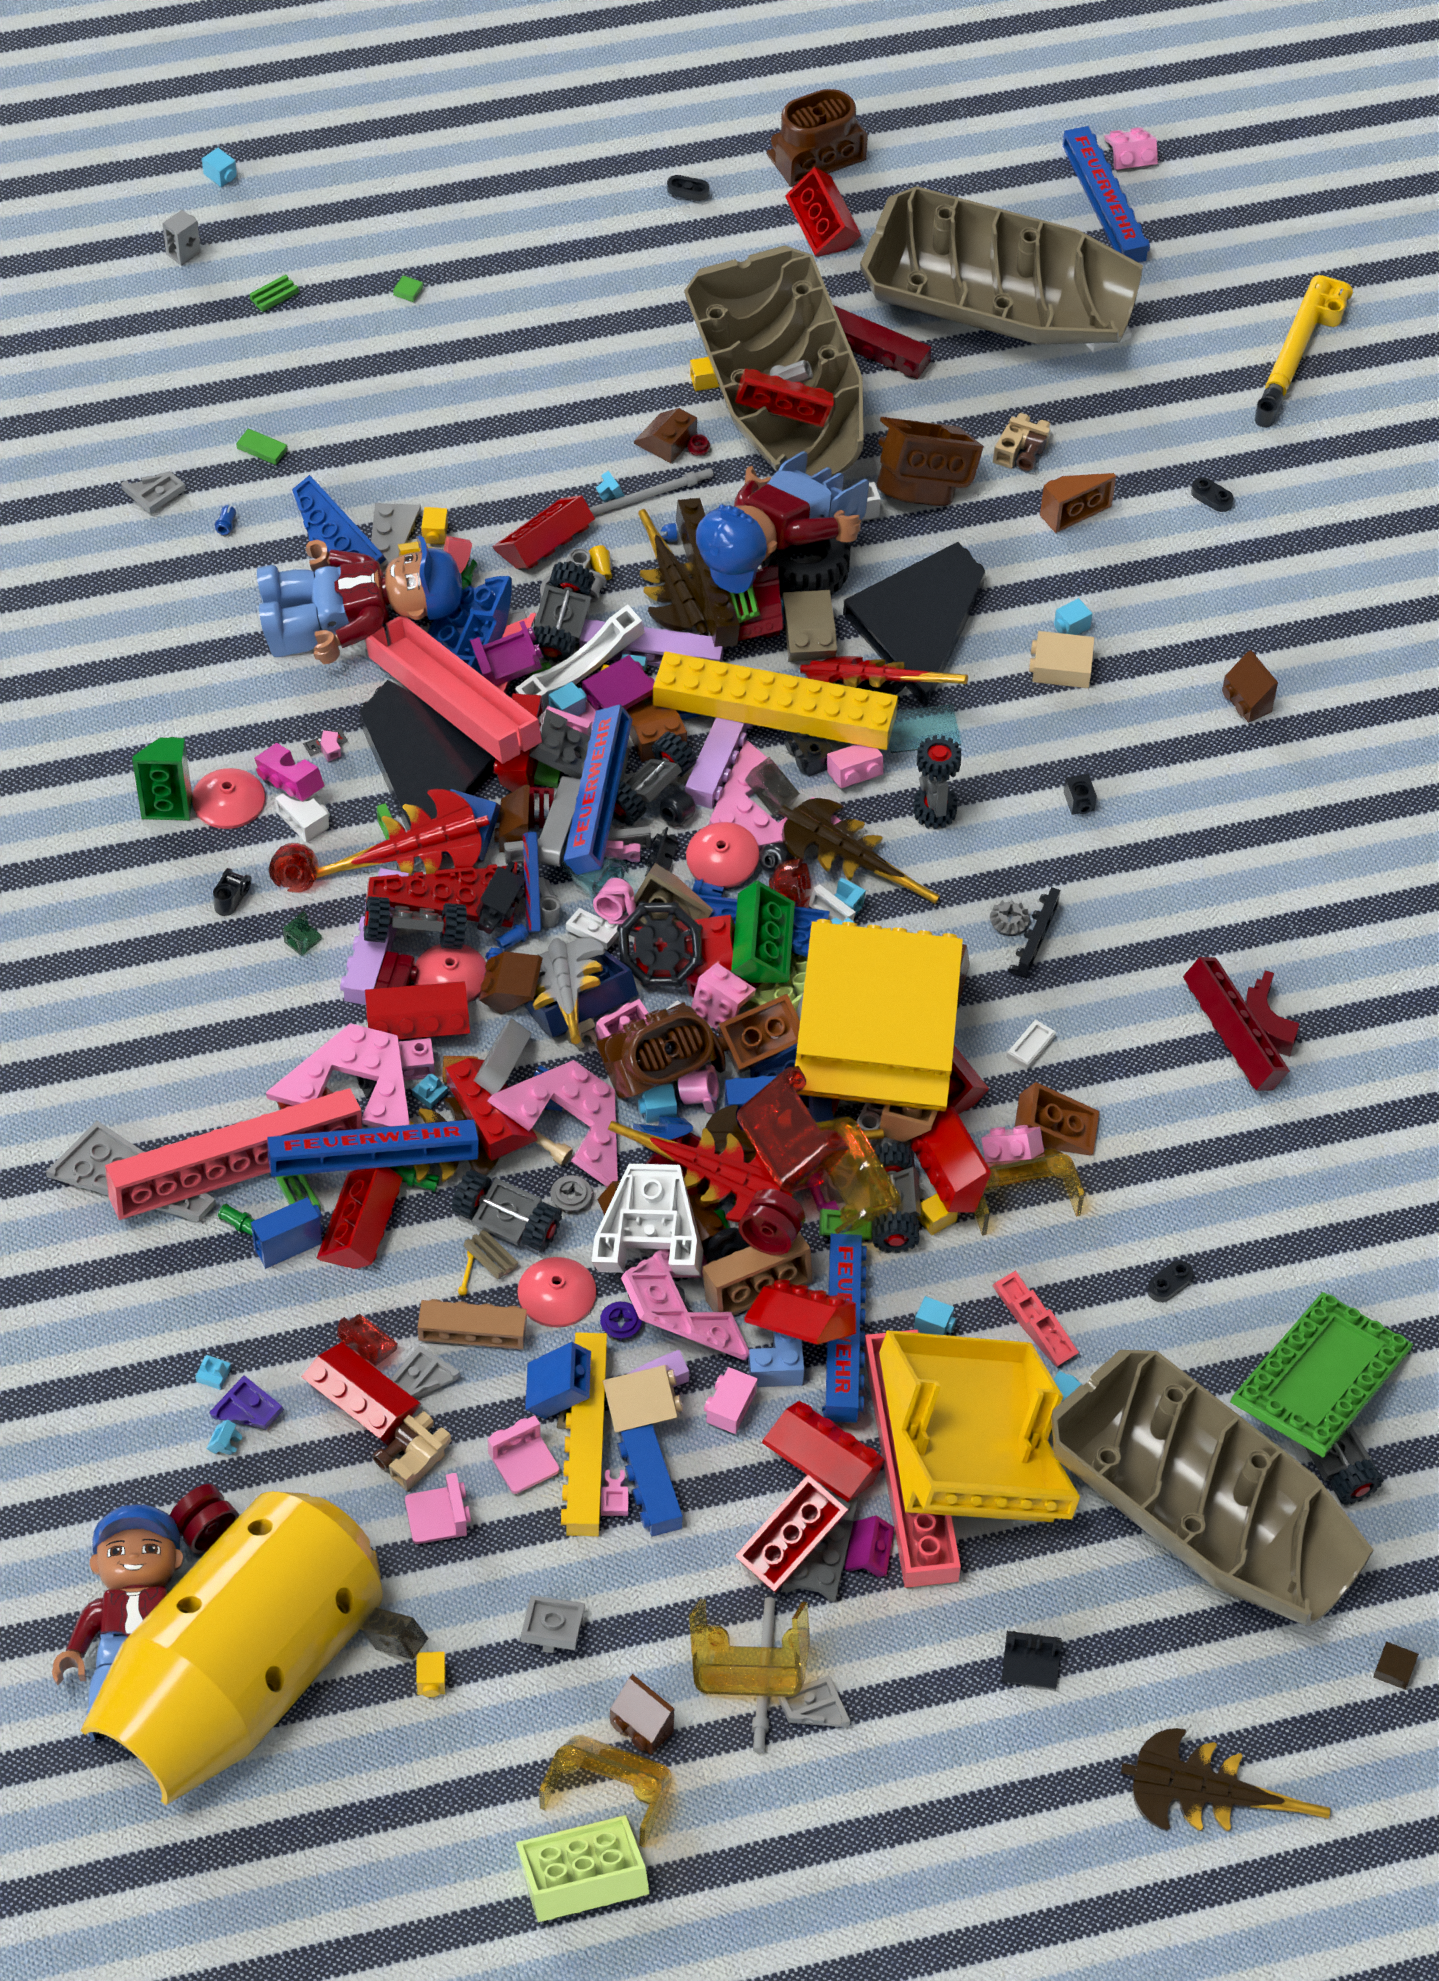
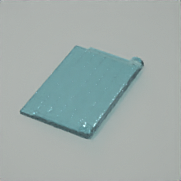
M953 703L942 706L897 710V716L889 740L890 752L916 751L922 741L925 742V739L928 737L932 740L934 735H937V739H941V735L945 736V740H948L950 737L953 739V743L957 742L961 746Z

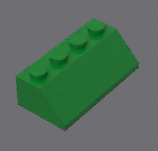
M160 737L135 754L132 759L141 819L190 821L192 789L185 738Z
M758 880L738 893L731 972L750 983H786L789 981L795 902Z

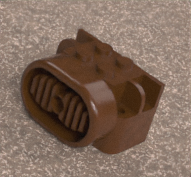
M823 89L796 98L785 105L781 114V132L771 137L773 149L767 150L766 154L789 186L792 187L802 180L814 167L829 174L865 161L867 158L868 134L856 119V104L854 100L843 91Z
M888 417L880 418V422L889 428L887 436L880 437L878 441L883 450L880 457L881 469L876 486L883 494L908 503L947 506L952 503L956 488H966L973 482L984 446L959 426Z
M685 1002L667 1010L665 1008L651 1011L645 1014V1020L644 1018L631 1020L623 1024L624 1029L596 1041L595 1045L617 1097H632L658 1085L670 1083L717 1059L718 1055L714 1048V1036L709 1024L697 1015L693 1008L686 1006ZM667 1042L670 1043L672 1048L670 1055L664 1049Z

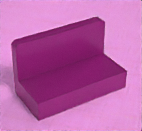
M877 1515L854 1521L848 1545L845 1570L851 1572L865 1568L877 1577L885 1576L887 1574L894 1526Z

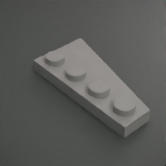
M375 503L371 542L387 559L380 565L384 576L388 564L393 559L399 557L398 544L408 543L409 535L415 527V521L421 513V505Z

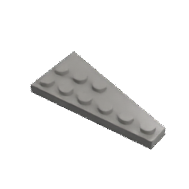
M96 1121L46 1171V1176L108 1195L105 1165L138 1155L144 1151L99 1121ZM203 1193L156 1209L200 1222L216 1205V1200L209 1194Z

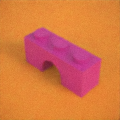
M275 743L254 758L257 765L256 772L262 780L266 779L276 788H281L289 796H294L302 802L325 786L317 766L305 759L295 764L291 751L278 743Z

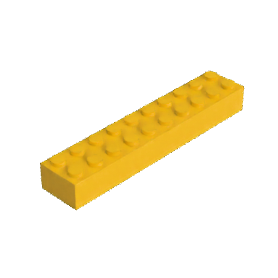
M666 651L664 652L653 686L654 706L794 733L800 732L810 736L887 750L897 716V695Z

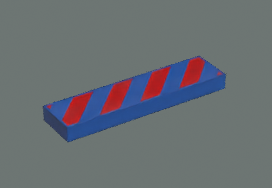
M527 832L523 834L526 929L529 933L541 930L538 838L536 832Z

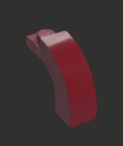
M1265 970L1262 979L1257 978L1254 988L1248 987L1245 1002L1278 1053L1290 1057L1300 1023L1276 1015L1269 1007L1267 998L1272 986L1274 973Z

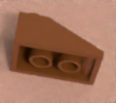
M1114 473L1071 475L1050 480L1043 487L1040 516L1057 533L1112 507L1116 475Z
M646 698L626 710L633 719L629 735L641 762L655 759L652 745L667 731L675 733L676 737L680 736L681 740L687 743V731L680 715L675 709L654 706L653 702Z
M785 994L719 1023L717 1031L720 1037L724 1038L728 1047L727 1053L737 1074L798 1043L800 1020L788 994Z
M1035 1082L1019 1094L1014 1127L1028 1125V1128L1040 1127L1044 1148L1091 1156L1094 1154L1099 1111Z

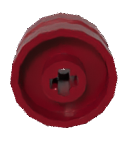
M762 1189L755 1193L748 1209L742 1216L738 1224L739 1232L743 1239L758 1251L769 1255H783L790 1250L796 1236L806 1221L802 1206L793 1197L775 1189Z
M204 1484L188 1492L172 1509L170 1516L174 1519L180 1536H183V1541L194 1553L201 1554L209 1550L239 1517V1513L229 1501H224V1496L214 1484Z

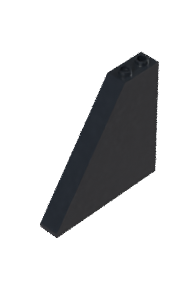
M956 542L844 599L843 616L879 657L885 660L886 664L904 662V669L943 673L982 591L985 569L973 559L968 549L963 548L959 542ZM935 682L905 683V686L923 707L928 706L938 685Z
M389 680L382 686H379L369 701L364 702L359 709L361 728L406 831L411 829V821L407 812L403 809L404 804L415 805L429 814L431 819L437 817V809L433 799L427 793L429 790L446 789L450 791L453 789L473 795L494 772L495 757L421 698Z

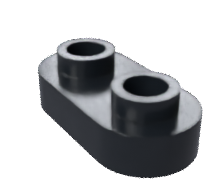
M673 175L667 180V191L672 196L695 201H703L709 197L710 186L705 180L682 175Z
M1197 478L1192 483L1191 494L1195 499L1218 512H1226L1231 509L1234 497L1229 490L1208 478Z
M1177 1260L1153 1276L1149 1281L1147 1289L1149 1297L1156 1302H1167L1191 1283L1193 1277L1191 1265L1185 1261ZM1158 1284H1163L1165 1287L1161 1288Z

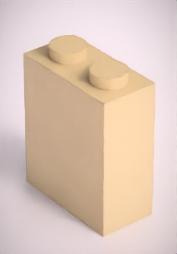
M1038 631L1037 640H1032L1031 654H1035V658H1030L1029 672H1033L1032 682L1089 688L1094 637Z
M668 1365L603 1380L615 1433L680 1418L679 1412L683 1411L682 1401L679 1395L675 1396L673 1385H677L676 1376L673 1369L669 1370Z

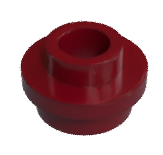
M697 434L690 438L687 448L691 454L702 456L709 452L710 442L704 435Z

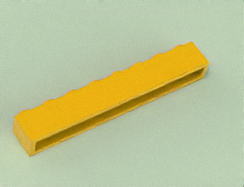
M575 1332L574 1343L591 1351L589 1399L572 1406L571 1413H566V1429H571L570 1437L565 1436V1453H569V1461L564 1460L563 1477H568V1485H563L562 1501H567V1509H562L561 1525H566V1536H599L605 1404L603 1380H606L607 1333Z

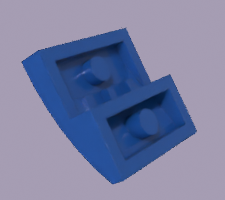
M659 1116L658 1126L633 1123V1129L671 1140L692 1132L693 1125L685 1118Z

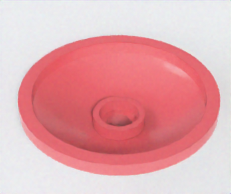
M224 768L207 774L196 784L192 794V804L196 815L204 823L215 828L234 829L249 824L259 816L265 804V792L261 782L253 774L241 769Z
M730 822L713 823L700 829L690 840L686 851L687 865L691 874L699 881L704 879L703 882L724 888L734 887L746 881L756 870L759 863L758 843L752 833L741 825ZM720 845H725L722 849L718 848Z
M441 944L427 949L417 959L415 967H418V973L414 984L424 985L465 981L467 1003H469L481 994V984L485 977L486 962L478 951L464 944L462 949L442 948Z
M551 1257L534 1263L523 1273L518 1285V1300L521 1308L527 1309V1316L531 1320L547 1327H566L581 1321L589 1314L596 1299L595 1281L588 1269L579 1262L564 1257ZM555 1281L561 1282L558 1285L553 1284Z

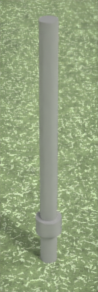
M711 468L696 473L692 471L684 474V477L590 507V510L595 516L686 485L690 487L698 484V481L713 477V471Z
M767 1597L764 1600L756 1717L752 1720V1731L754 1732L753 1751L756 1753L764 1752L765 1733L769 1731L767 1707L775 1599L772 1597Z

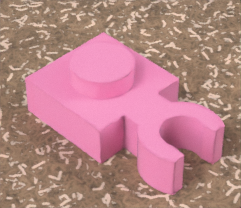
M607 840L603 863H623V859L631 862H640V844L623 845V841Z
M610 1470L605 1471V1484L608 1487H601V1516H628V1487H622L625 1483L624 1470H620V1477L618 1479L610 1478Z

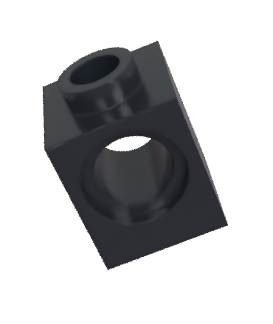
M1089 774L1065 778L1063 793L1071 815L1095 811L1097 795Z

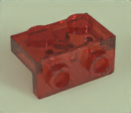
M360 1313L351 1320L345 1317L339 1320L337 1337L374 1366L397 1350L398 1343Z

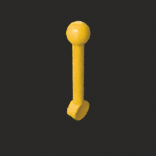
M467 1251L468 1262L462 1285L458 1288V1294L461 1296H465L468 1293L466 1287L473 1260L476 1259L469 1251Z

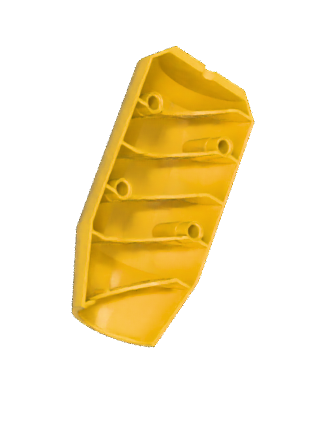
M275 1491L258 1495L121 1644L80 1731L84 1735L89 1732L107 1735L134 1753L157 1780L162 1792L161 1802L165 1805L170 1804L245 1758L381 1605L383 1590L376 1551H373L370 1547V1539L349 1515L324 1498L312 1497L308 1493Z

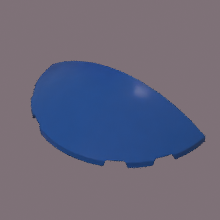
M510 576L491 577L485 579V584L476 588L468 586L463 589L461 603L456 611L447 617L433 620L427 631L430 636L482 676L483 674L470 640L479 637L482 645H486L503 637L510 609L512 578Z

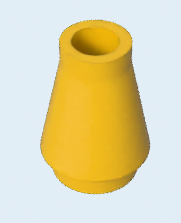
M603 545L592 547L588 551L590 553V564L607 581L612 578L610 551Z

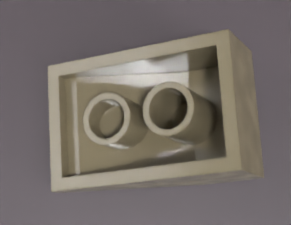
M830 590L783 593L788 661L820 660L836 657V630Z
M656 863L634 896L636 908L639 906V902L642 901L646 903L679 902V906L694 920L709 918L713 911L707 903L676 875ZM652 913L654 919H667L669 913ZM642 916L640 921L646 924L647 921L645 917ZM675 916L673 921L680 922V920Z

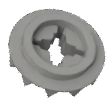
M1002 900L1000 904L994 905L990 913L991 924L996 930L1004 934L1020 933L1029 924L1028 909L1023 907L1022 902L1017 904L1013 900L1010 902ZM1008 912L1013 913L1011 922H1008L1007 919Z
M574 1175L564 1176L552 1185L551 1201L556 1205V1208H561L566 1213L568 1211H575L577 1213L579 1209L587 1207L592 1197V1190L585 1179ZM572 1188H574L575 1196L568 1201L566 1194H569Z

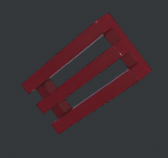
M530 787V828H534L535 825H539V828H544L547 819L544 818V794H549L550 811L554 800V788ZM535 793L539 794V818H535Z

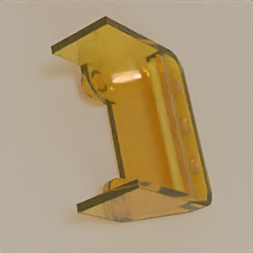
M844 1117L815 1123L785 1145L787 1149L801 1147L802 1154L808 1161L814 1163L821 1162L846 1205L841 1208L840 1216L843 1224L835 1229L836 1234L856 1230L901 1204V1197L854 1119Z
M1045 1149L1043 1153L1033 1159L986 1163L991 1171V1175L976 1212H974L981 1235H987L990 1215L984 1194L995 1191L999 1186L1049 1176L1063 1178L1075 1216H1081L1085 1194L1074 1162L1068 1155L1055 1149Z
M699 1599L689 1614L694 1684L699 1691L705 1694L793 1697L801 1691L804 1685L810 1647L807 1602H802L792 1617V1628L788 1629L783 1635L782 1648L730 1646L729 1634L723 1627L707 1625L706 1600Z
M584 1735L571 1737L556 1751L539 1789L540 1809H546L561 1773L571 1774L582 1767L633 1786L634 1795L639 1801L649 1804L640 1826L639 1846L645 1848L671 1786L672 1775L669 1768L663 1764Z

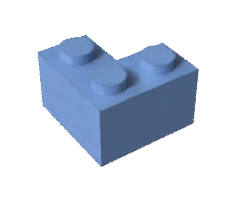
M773 1331V1348L749 1349V1375L758 1379L757 1387L803 1385L804 1363L801 1339Z

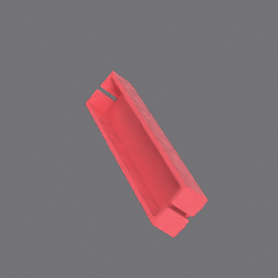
M399 616L386 623L389 646L385 629L382 625L378 631L365 639L370 659L502 764L520 755V750L525 752L542 742L539 721L535 716L409 618Z

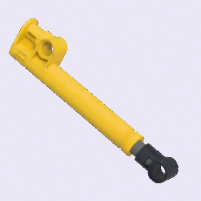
M1321 275L1312 278L1265 385V391L1257 402L1254 421L1258 426L1266 428L1274 424L1275 415L1283 396L1287 393L1316 323L1329 327L1340 325L1347 306L1346 301L1353 295V288L1348 283Z

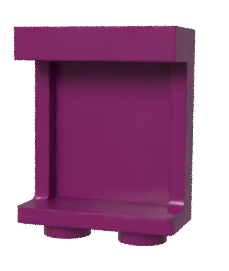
M524 621L520 622L521 631L486 645H482L479 637L470 640L483 676L495 686L542 668L539 659L543 658L539 645H533V642L536 641L532 627H526Z
M628 655L582 681V690L586 694L587 701L595 711L619 704L627 710L647 697L653 702L655 680L652 677H648L644 673L642 665L638 661L635 662Z

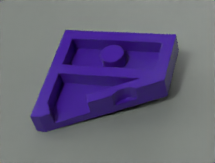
M243 1375L213 1407L209 1414L214 1419L223 1421L228 1419L233 1423L267 1429L284 1411V1408Z

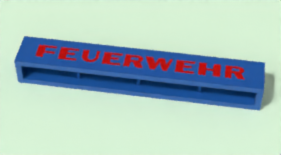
M1089 126L1065 130L1062 147L1112 248L1138 263L1146 261L1147 252L1150 251L1149 240L1144 237L1141 224L1137 223L1133 209L1129 208L1125 193L1121 192L1119 181L1117 178H1114L1111 165L1106 162L1104 151L1097 144L1096 135L1092 134Z
M621 704L597 710L592 724L584 769L576 798L575 811L572 816L571 829L564 854L565 863L576 875L602 869L633 720Z
M474 1119L267 1137L271 1177L478 1159V1136Z
M831 1234L828 1295L844 1296L845 1300L856 1303V1334L827 1342L825 1418L833 1422L857 1423L858 1412H863L864 1396H859V1390H864V1374H859V1368H864L865 1352H860V1346L864 1347L865 1331L860 1330V1325H865V1309H860L861 1303H865L866 1288H861V1282H866V1267L861 1266V1261H866L867 1246L862 1245V1235Z

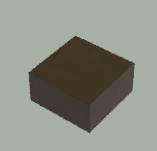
M1386 1641L1373 1678L1406 1690L1419 1654Z

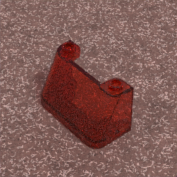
M799 1066L785 1069L743 1104L737 1113L740 1125L774 1181L781 1189L788 1192L823 1184L849 1149L844 1138L837 1131H820L797 1092L801 1091L806 1085V1078Z

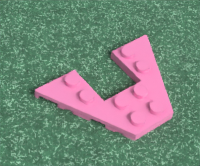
M747 740L743 744L720 799L711 815L709 825L718 822H730L741 825L752 833L758 843L759 850H762L767 844L779 840L783 841L782 829L787 818L785 817L780 822H777L749 798L750 795L779 775L780 768ZM835 815L831 818V823L834 825L841 821Z
M351 1023L266 1092L267 1099L292 1106L301 1104L311 1099L320 1098L332 1071L336 1070L377 1081L363 1113L362 1124L375 1128L410 1125L398 1036Z
M572 1060L492 1094L488 1099L490 1104L528 1131L534 1126L548 1101L552 1099L591 1127L571 1162L606 1187L612 1181H618L616 1133L608 1130L611 1120L616 1122L615 1089L576 1061Z
M660 1249L651 1258L644 1259L636 1267L625 1271L621 1279L640 1320L739 1359L746 1360L748 1358L749 1349L731 1312L687 1311L672 1278H703L702 1268L701 1276L675 1275L669 1266L670 1250ZM703 1254L702 1266H705L707 1262Z

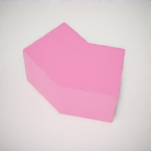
M323 730L321 752L327 762L341 757V748L338 745V732Z

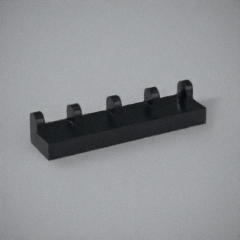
M1051 887L1048 895L1041 894L1039 901L1044 904L1042 910H1035L1033 912L1032 918L1037 921L1033 930H1025L1024 937L1029 940L1025 949L1017 948L1015 954L1020 957L1018 966L1010 965L1009 973L1027 979L1059 905L1061 890Z

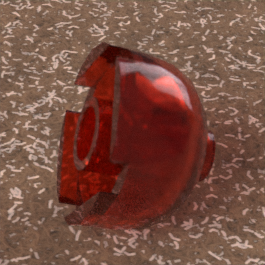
M288 843L281 846L274 853L268 870L270 878L278 887L280 885L289 888L287 891L292 893L303 892L310 889L316 881L319 862L313 850L301 843Z
M803 858L790 859L779 864L774 870L773 877L769 879V887L779 893L788 895L789 899L796 901L795 907H806L810 901V896L805 897L806 889H811L810 872L807 863H802Z

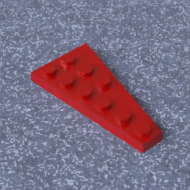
M514 862L515 865L512 873L517 875V862ZM497 864L480 869L464 867L436 870L435 873L431 874L415 872L412 876L401 877L396 874L369 877L366 903L368 896L389 898V904L392 908H395V906L409 907L410 911L420 912V908H429L435 910L434 913H438L439 916H442L445 903L466 905L467 920L479 922L480 917H478L476 909L482 894L498 867ZM514 913L509 921L504 920L503 927H512Z

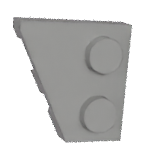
M170 471L159 473L156 476L141 477L142 481L129 484L128 481L121 483L122 490L150 514L186 490L185 484Z
M418 1346L390 1380L416 1399L457 1380L460 1377V1371L423 1347Z
M829 1675L778 1694V1701L788 1723L838 1727L850 1726V1719Z

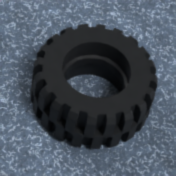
M833 538L803 545H791L782 550L776 548L767 559L762 561L761 568L778 565L779 593L782 597L785 592L830 590V596H832L834 591L837 592L843 587L848 578L851 553L850 542H841ZM798 552H810L819 555L823 560L804 564L790 559L789 556Z

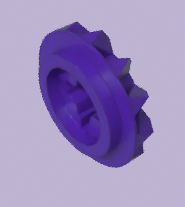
M623 1301L609 1304L604 1308L600 1316L602 1332L605 1331L609 1338L615 1337L620 1341L627 1337L631 1339L636 1332H639L642 1320L639 1319L633 1304ZM620 1314H623L625 1321L622 1328H619L617 1322Z

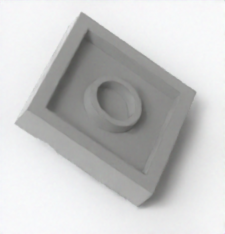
M531 1595L521 1632V1642L543 1645V1652L554 1653V1647L575 1650L584 1615L585 1603Z

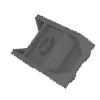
M546 709L538 717V721L541 724L542 742L532 747L529 756L574 778L581 779L590 736L567 726L568 719ZM628 748L626 749L620 782L624 780L630 753ZM574 751H577L582 759L577 758Z
M828 1491L849 1511L821 1541L828 1548L822 1552L814 1549L784 1582L782 1592L788 1593L798 1588L819 1592L830 1602L836 1603L858 1497L846 1502L835 1493Z

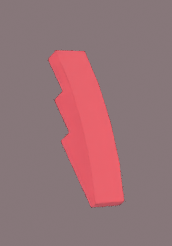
M1016 1270L992 1285L1021 1327L1056 1367L1079 1353L1051 1309H1045L1034 1290H1028Z

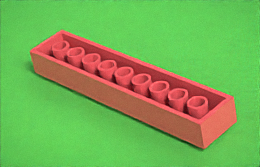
M348 1088L320 1098L311 1099L301 1104L288 1106L269 1114H263L247 1121H241L231 1126L215 1129L196 1137H190L177 1143L165 1145L158 1149L142 1152L123 1160L114 1161L105 1165L110 1202L118 1219L122 1220L269 1173L267 1137L362 1129L361 1108L351 1089Z
M917 1329V1330L900 1331V1332L918 1333V1329ZM886 1333L865 1335V1361L881 1454L885 1459L883 1466L904 1587L959 1582L961 1566L952 1516L905 1512L879 1354Z

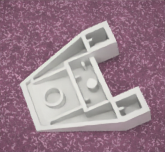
M628 1165L594 1238L592 1263L598 1272L624 1273L627 1248L669 1249V1266L675 1275L701 1276L703 1247L680 1165Z

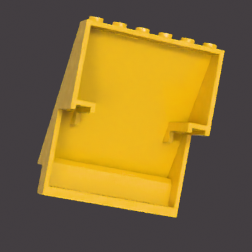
M817 919V922L812 921L792 1094L945 1112L952 1070L963 939L957 938V935L951 933L936 936L932 935V932L924 930L917 931V933H909L904 928L883 930L879 925H867L866 928L857 927V924L853 922H842V925L832 924V921L828 919Z
M887 1330L879 1354L905 1512L1053 1522L1054 1518L1072 1519L1080 1496L1061 1463L1055 1459L1054 1451L1048 1443L1052 1429V1410L1062 1402L1063 1395L1033 1344L1030 1342Z

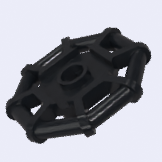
M639 902V906L617 927L619 932V961L632 970V974L645 988L649 986H675L680 988L683 986L686 978L699 965L704 963L702 924L699 925L679 906V902ZM652 913H669L667 919H654ZM644 916L647 923L639 931L633 929L632 927ZM676 916L689 929L684 931L682 928H678L673 921L674 917ZM629 935L636 939V952L632 954L629 951ZM692 935L693 953L687 951L686 936ZM659 938H662V941L667 943V947H664L663 951L659 950L655 945ZM639 957L641 962L649 967L647 974L633 959ZM683 957L689 959L690 961L678 973L676 969L678 962ZM655 970H669L671 977H653Z

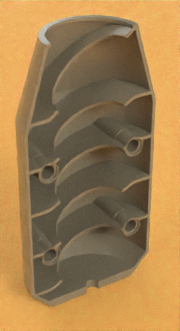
M916 186L888 197L878 220L874 235L872 234L860 262V269L878 301L1038 345L1119 343L1126 331L1135 305L1143 265L1077 229Z
M784 245L751 254L743 262L733 259L699 269L685 288L684 293L736 428L776 472L779 471L780 466L785 461L802 451L807 452L806 474L809 476H813L827 467L832 470L831 477L845 472L856 462L863 449V377L813 255ZM802 360L809 362L813 372V378L802 383L812 388L825 389L827 392L833 393L834 398L833 407L823 427L770 413L765 406L759 410L735 403L740 379L745 368L749 370L755 369L769 375L771 368L781 365L786 367Z
M1119 1350L1091 1375L1085 1385L1081 1384L1052 1410L1051 1422L1055 1459L1220 1591L1305 1626H1311L1327 1614L1341 1599L1361 1573L1374 1551L1316 1475L1158 1351Z

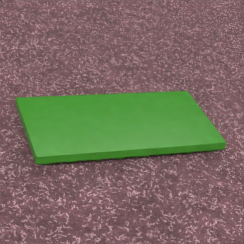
M1322 1292L1235 1392L1230 1403L1324 1458L1408 1355L1413 1344L1406 1340L1404 1336L1395 1334L1383 1327L1380 1322L1373 1321L1361 1314L1357 1309L1338 1301L1335 1296Z

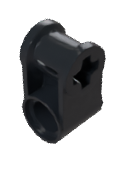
M227 868L213 890L215 912L221 916L233 914L243 897L248 893L252 877L249 875H239L234 873L232 869Z

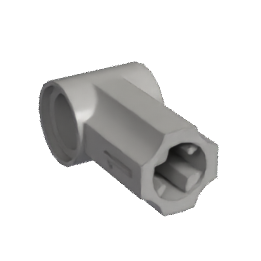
M805 360L786 367L781 365L774 366L769 373L770 376H780L784 380L802 383L813 378L811 365Z
M539 877L541 926L552 928L559 922L560 900L555 897L549 880Z

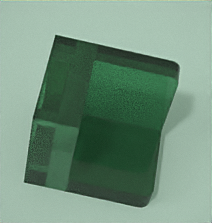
M304 911L283 928L284 943L301 956L322 939V935L308 924V915Z

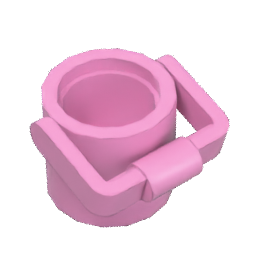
M611 878L607 880L595 897L593 907L600 917L608 920L609 924H622L636 909L634 891L625 880ZM627 910L628 915L622 916L624 911Z
M707 1065L706 1069L696 1070L679 1078V1094L685 1105L703 1103L706 1113H716L719 1083L714 1066Z

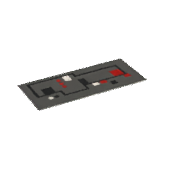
M341 728L332 731L338 732V745L348 741ZM322 736L303 743L310 756L321 752Z

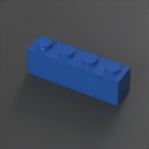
M650 1424L622 1431L621 1442L617 1443L621 1459L626 1458L627 1461L625 1472L628 1481H633L635 1489H632L636 1505L641 1504L643 1512H640V1518L643 1528L648 1527L651 1537L682 1529L683 1516L653 1425Z

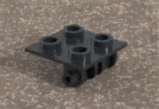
M1007 1631L1001 1682L1056 1689L1062 1638Z

